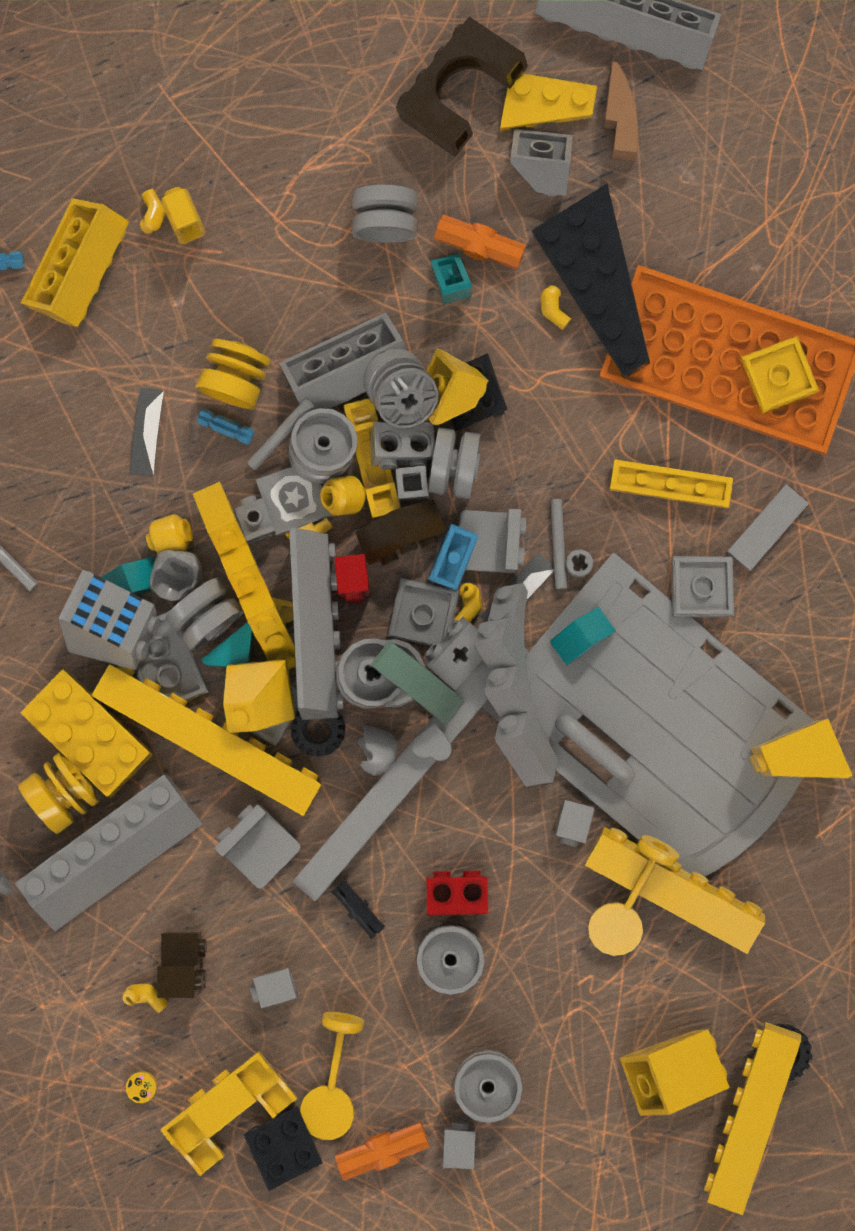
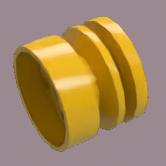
M212 339L210 348L216 353H207L206 359L217 368L201 369L195 388L201 393L221 402L243 409L254 410L261 390L252 384L250 380H265L266 373L260 369H269L271 359L248 345L236 341Z
M60 752L53 757L59 770L49 762L43 765L49 777L47 780L37 773H32L18 784V788L29 806L55 834L61 833L74 822L69 810L71 806L81 814L87 812V808L81 798L90 806H95L99 802L90 780L77 769L74 763L72 764Z

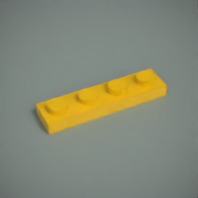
M614 460L609 490L728 509L733 478Z

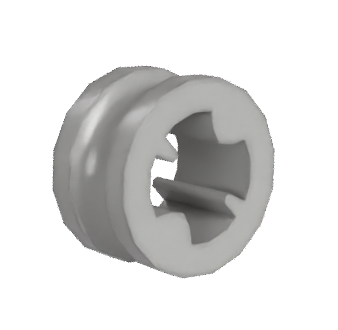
M582 549L572 551L566 559V569L574 577L586 576L593 566L591 555ZM576 556L578 559L579 556H583L585 558L584 564L587 568L584 571L582 568H580V572L573 569L574 563L571 561L573 557Z

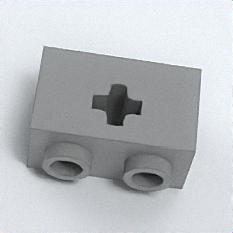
M463 616L459 621L455 620L448 626L445 637L439 643H434L427 650L426 658L423 660L436 675L455 691L483 660L474 647L478 629ZM456 647L461 651L459 655L453 653Z

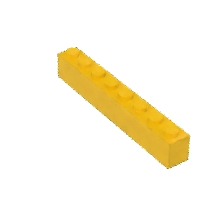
M109 664L92 693V697L300 815H305L322 785L317 781L319 775L303 767L301 772L291 767L293 760L279 752L276 753L275 757L264 751L267 746L252 737L247 742L238 737L240 732L228 733L226 722H224L222 727L212 722L214 716L198 707L196 712L185 707L188 702L187 700L173 692L170 697L159 692L161 686L152 680L145 678L141 682L132 677L135 673L134 670L119 665L115 667Z

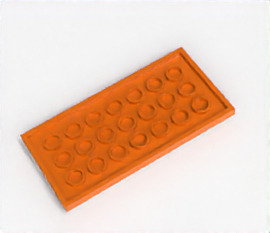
M641 265L637 266L631 285L650 364L624 379L607 352L599 375L600 379L822 455L827 454L855 371V338ZM798 336L819 392L762 414L740 358Z

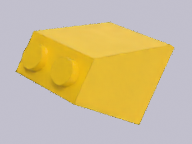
M829 719L816 720L750 748L753 754L749 756L752 767L756 773L760 772L762 776L832 779L853 776Z
M709 1029L691 1031L620 1057L640 1116L670 1115L730 1088L727 1082L726 1069L719 1060L716 1051V1041L710 1034Z

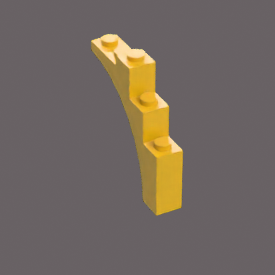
M217 482L193 493L206 530L219 554L245 617L267 660L287 659L288 670L296 667L293 640L270 594L221 483Z

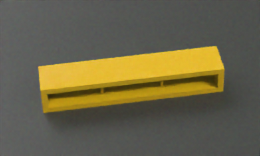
M604 827L587 856L585 866L632 891L649 858L640 851L638 844L627 839L628 836L624 832L616 828H611L610 830ZM656 862L639 895L748 954L765 925L763 910L750 901L743 903L736 899V895L725 887L720 886L718 889L710 885L708 879L697 872L690 874L681 869L682 866L678 862L673 866H665Z
M765 1022L763 1030L757 1029L752 1043V1047L757 1048L754 1058H747L742 1076L747 1077L744 1088H737L732 1103L737 1106L734 1117L728 1115L723 1133L728 1135L725 1145L719 1144L713 1162L718 1163L715 1174L709 1173L704 1191L709 1192L707 1203L743 1215L801 1043V1034Z

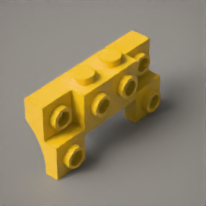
M260 1050L231 1073L227 1069L221 1072L212 1080L215 1085L207 1092L203 1088L197 1091L188 1099L191 1105L160 1129L171 1145L185 1157L199 1176L225 1157V1154L213 1140L212 1136L258 1100L271 1117L274 1118L298 1098L281 1075L276 1073Z

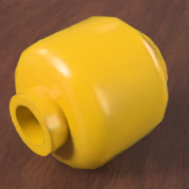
M349 475L328 479L320 493L321 504L331 515L335 516L351 515L359 512L366 499V491L360 480L355 476Z
M176 514L152 521L149 526V533L146 534L148 547L152 551L155 550L157 554L166 550L186 551L189 548L190 541L193 540V532L187 519H182Z

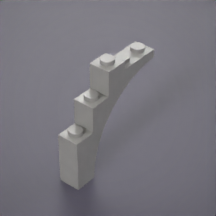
M523 583L496 588L488 621L479 624L474 647L490 670L484 693L500 716L495 741L524 785L528 787L553 783L558 758L550 746L540 723L528 679L524 645V617L528 590Z

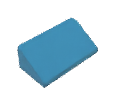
M449 523L447 533H445L427 579L457 591L479 535Z

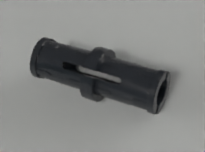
M347 880L343 881L340 886H337L331 892L349 912L348 917L351 920L354 918L370 939L385 928V925L369 909L367 900H362L348 884Z

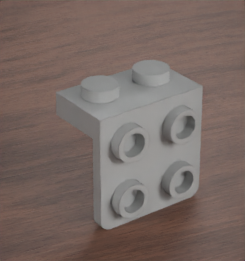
M509 509L508 513L464 510L460 513L459 527L479 535L465 570L516 574L518 565H524L525 548L519 547V537L525 536L526 518L521 517V509Z
M257 804L254 808L249 805L237 817L241 822L233 830L228 826L216 838L219 844L214 849L222 857L226 856L257 888H263L300 851L301 846L261 805Z

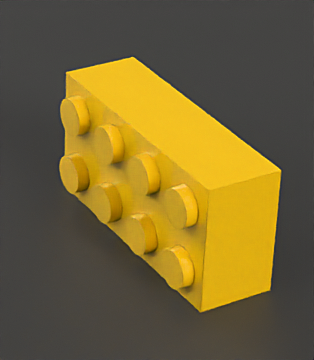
M62 669L20 713L72 764L74 763L77 769L106 797L112 798L154 753L99 700L92 697V693L69 671Z

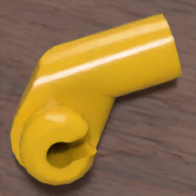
M149 189L141 195L148 208L144 219L140 221V228L146 234L157 231L161 227L166 215L154 189Z
M551 285L541 293V312L544 317L561 330H564L572 318L559 309L561 291L558 287Z
M465 583L459 590L462 596L463 609L454 620L459 621L463 616L467 621L471 622L482 609L481 594L476 585Z
M148 983L132 984L126 988L122 995L125 1004L133 1006L138 1003H148L158 1014L169 1004L165 998H157V990Z

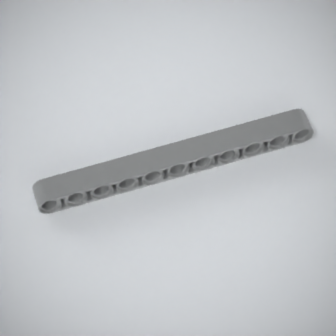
M525 647V656H526L527 653L529 652V650ZM484 660L456 689L455 693L465 702L448 725H444L433 716L417 736L436 723L450 744L488 700L484 691L490 670ZM413 741L293 880L292 883L314 902L319 899L435 763L436 760L431 756L428 758L417 757L412 750Z

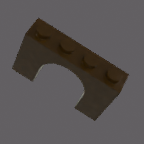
M468 17L463 24L461 23L455 28L449 42L437 50L434 60L427 69H423L418 74L415 84L411 89L400 96L396 106L400 119L456 157L473 136V132L467 120L453 112L440 101V93L444 83L449 77L461 70L477 69L487 73L510 89L528 67L525 54L471 17Z

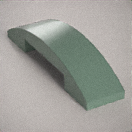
M390 640L371 663L374 669L398 686L446 726L465 702L440 679Z

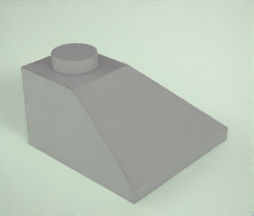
M514 128L510 163L536 192L544 193L548 196H566L573 135Z

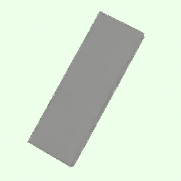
M786 484L730 547L727 553L747 571H751L809 503Z

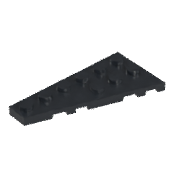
M606 183L531 231L623 378L626 379L649 365L650 360L608 184Z

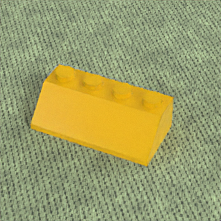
M72 198L27 288L21 304L58 322L78 328L80 322L87 314V308L92 297L99 290L100 281L106 269L111 265L114 252L118 244L123 240L130 221L104 204Z

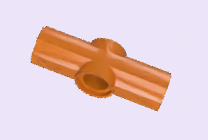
M444 214L438 223L434 236L435 241L463 250L462 252L473 259L479 261L490 260L518 270L526 249V244L501 236L491 227L479 223L471 225Z
M420 1121L392 1133L387 1131L368 1138L364 1141V1144L335 1154V1159L343 1181L373 1169L379 1171L399 1163L400 1159L430 1148V1144Z

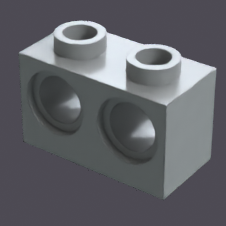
M374 422L370 429L371 465H379L381 469L386 470L395 469L398 465H409V467L426 466L427 468V465H431L433 462L435 449L434 424L423 422L411 428H397L389 425L387 422ZM419 442L424 447V451L417 452L413 450L410 443ZM380 443H391L395 451H385Z

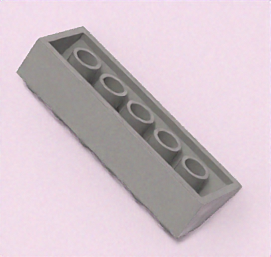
M538 0L534 13L540 15L546 21H558L567 24L575 31H587L596 34L602 40H614L625 44L629 49H641L652 53L659 59H671L680 62L686 68H698L703 70L722 15L680 0Z
M289 528L298 710L302 720L338 718V709H344L343 696L340 691H337L335 673L339 662L335 660V649H341L340 632L334 631L333 621L339 620L338 602H332V591L337 590L336 572L331 573L330 563L336 557L335 543L329 544L328 534Z
M164 774L18 880L15 885L34 911L56 932L192 833L203 822L170 776Z

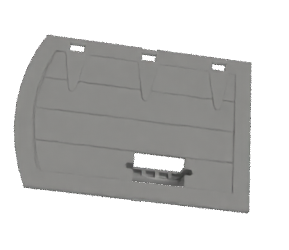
M614 552L525 656L528 679L537 714L547 740L558 758L556 771L581 791L584 797L594 802L638 841L643 835H648L674 848L680 855L677 862L681 864V869L690 874L697 872L705 877L745 851L777 819L803 779L801 777L762 776L760 772L756 773L749 759V756L753 755L750 748L812 723L814 720L730 649L713 637L711 633L692 617H673L672 601ZM634 580L649 592L643 599L629 589ZM599 607L616 632L566 666L549 641L575 619ZM705 640L721 652L714 659L700 648L705 643ZM488 699L482 708L499 722L500 716ZM777 700L792 712L786 719L772 709ZM582 714L631 755L626 762L577 721ZM564 736L569 737L613 775L607 784H604L558 745Z

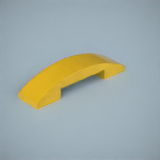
M370 399L345 404L344 409L347 419L353 424L357 434L356 456L372 519H376L392 510L401 508L391 469L386 470L381 469L379 465H371L370 429L374 422L379 421L374 404ZM384 442L380 443L381 447L386 451Z

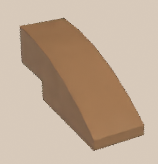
M612 62L603 128L615 130L612 158L635 161L638 151V122L634 99L627 78L619 63Z

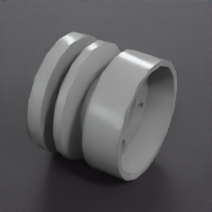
M389 349L378 354L369 363L364 373L363 385L381 418L389 425L397 428H411L423 423L432 415L438 404L439 392L435 381L412 352L404 349Z

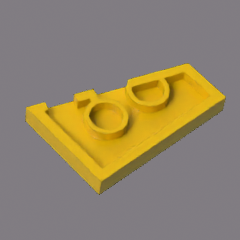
M522 73L514 82V85L510 89L507 88L500 132L516 127L526 126L527 128L549 122L561 123L592 118L597 86Z

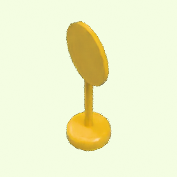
M643 835L638 842L640 851L649 858V861L625 904L619 902L607 903L597 908L590 918L588 925L589 938L594 946L605 954L612 956L625 955L634 950L640 943L643 934L642 920L632 907L656 862L665 866H673L680 857L674 848L657 838Z
M325 1012L322 1015V1025L328 1030L337 1032L328 1085H321L312 1089L304 1097L300 1106V1113L312 1136L321 1140H334L343 1136L350 1129L354 1120V1106L350 1097L342 1089L335 1087L344 1035L361 1032L364 1028V1019L347 1013Z

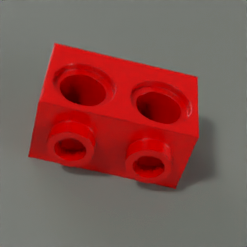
M365 554L334 557L340 599H345L347 604L365 602L364 597L371 596Z
M481 870L463 871V877H451V871H433V877L426 878L427 915L488 914V877L481 876ZM471 883L477 884L481 888V896L475 901L467 900L463 894L464 888ZM439 884H445L451 890V896L446 901H438L433 896V890Z

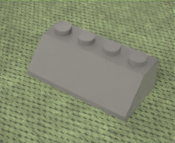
M385 312L279 362L299 405L304 399H308L314 405L312 410L318 408L330 409L341 403L349 402L353 397L366 392L363 385L364 373L369 363L378 354L389 349L407 350Z

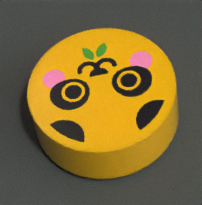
M136 1072L126 1083V1093L132 1101L146 1103L155 1096L158 1087L157 1081L149 1072Z

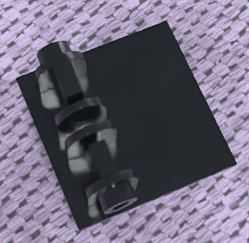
M488 353L466 362L468 365L476 368L488 382L486 384V392L479 399L476 407L451 419L455 431L491 416L499 417L508 410Z
M298 1107L260 1126L256 1125L243 1134L268 1191L323 1163Z

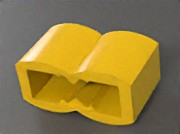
M175 187L166 191L165 196L161 199V203L178 242L186 244L203 237L206 231L188 189Z

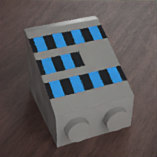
M82 570L58 618L68 652L136 670L140 660L145 659L149 640L152 635L157 634L160 626V619L157 617L154 604L85 570Z

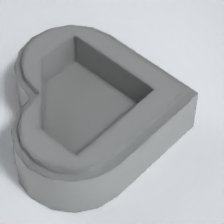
M436 723L417 736L412 743V750L419 758L431 756L434 760L443 761L450 756L452 751L450 742Z

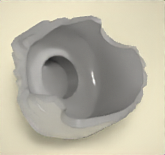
M166 550L158 553L150 578L151 590L158 597L163 598V600L171 602L180 601L188 592H192L203 577L201 562L194 553Z
M364 724L362 726L364 737L359 738L357 744L364 750L363 753L367 761H362L359 765L367 773L373 776H380L389 769L397 758V741L390 732Z

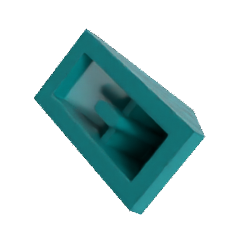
M459 253L430 261L443 305L471 297L472 285Z
M150 557L122 564L101 578L137 596L151 591L150 578L155 559Z
M597 607L575 619L549 642L566 666H568L614 634L616 630L601 609Z
M247 622L201 659L202 662L209 667L227 668L228 664L251 662L254 633L249 623Z

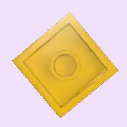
M798 336L740 358L762 414L819 392Z

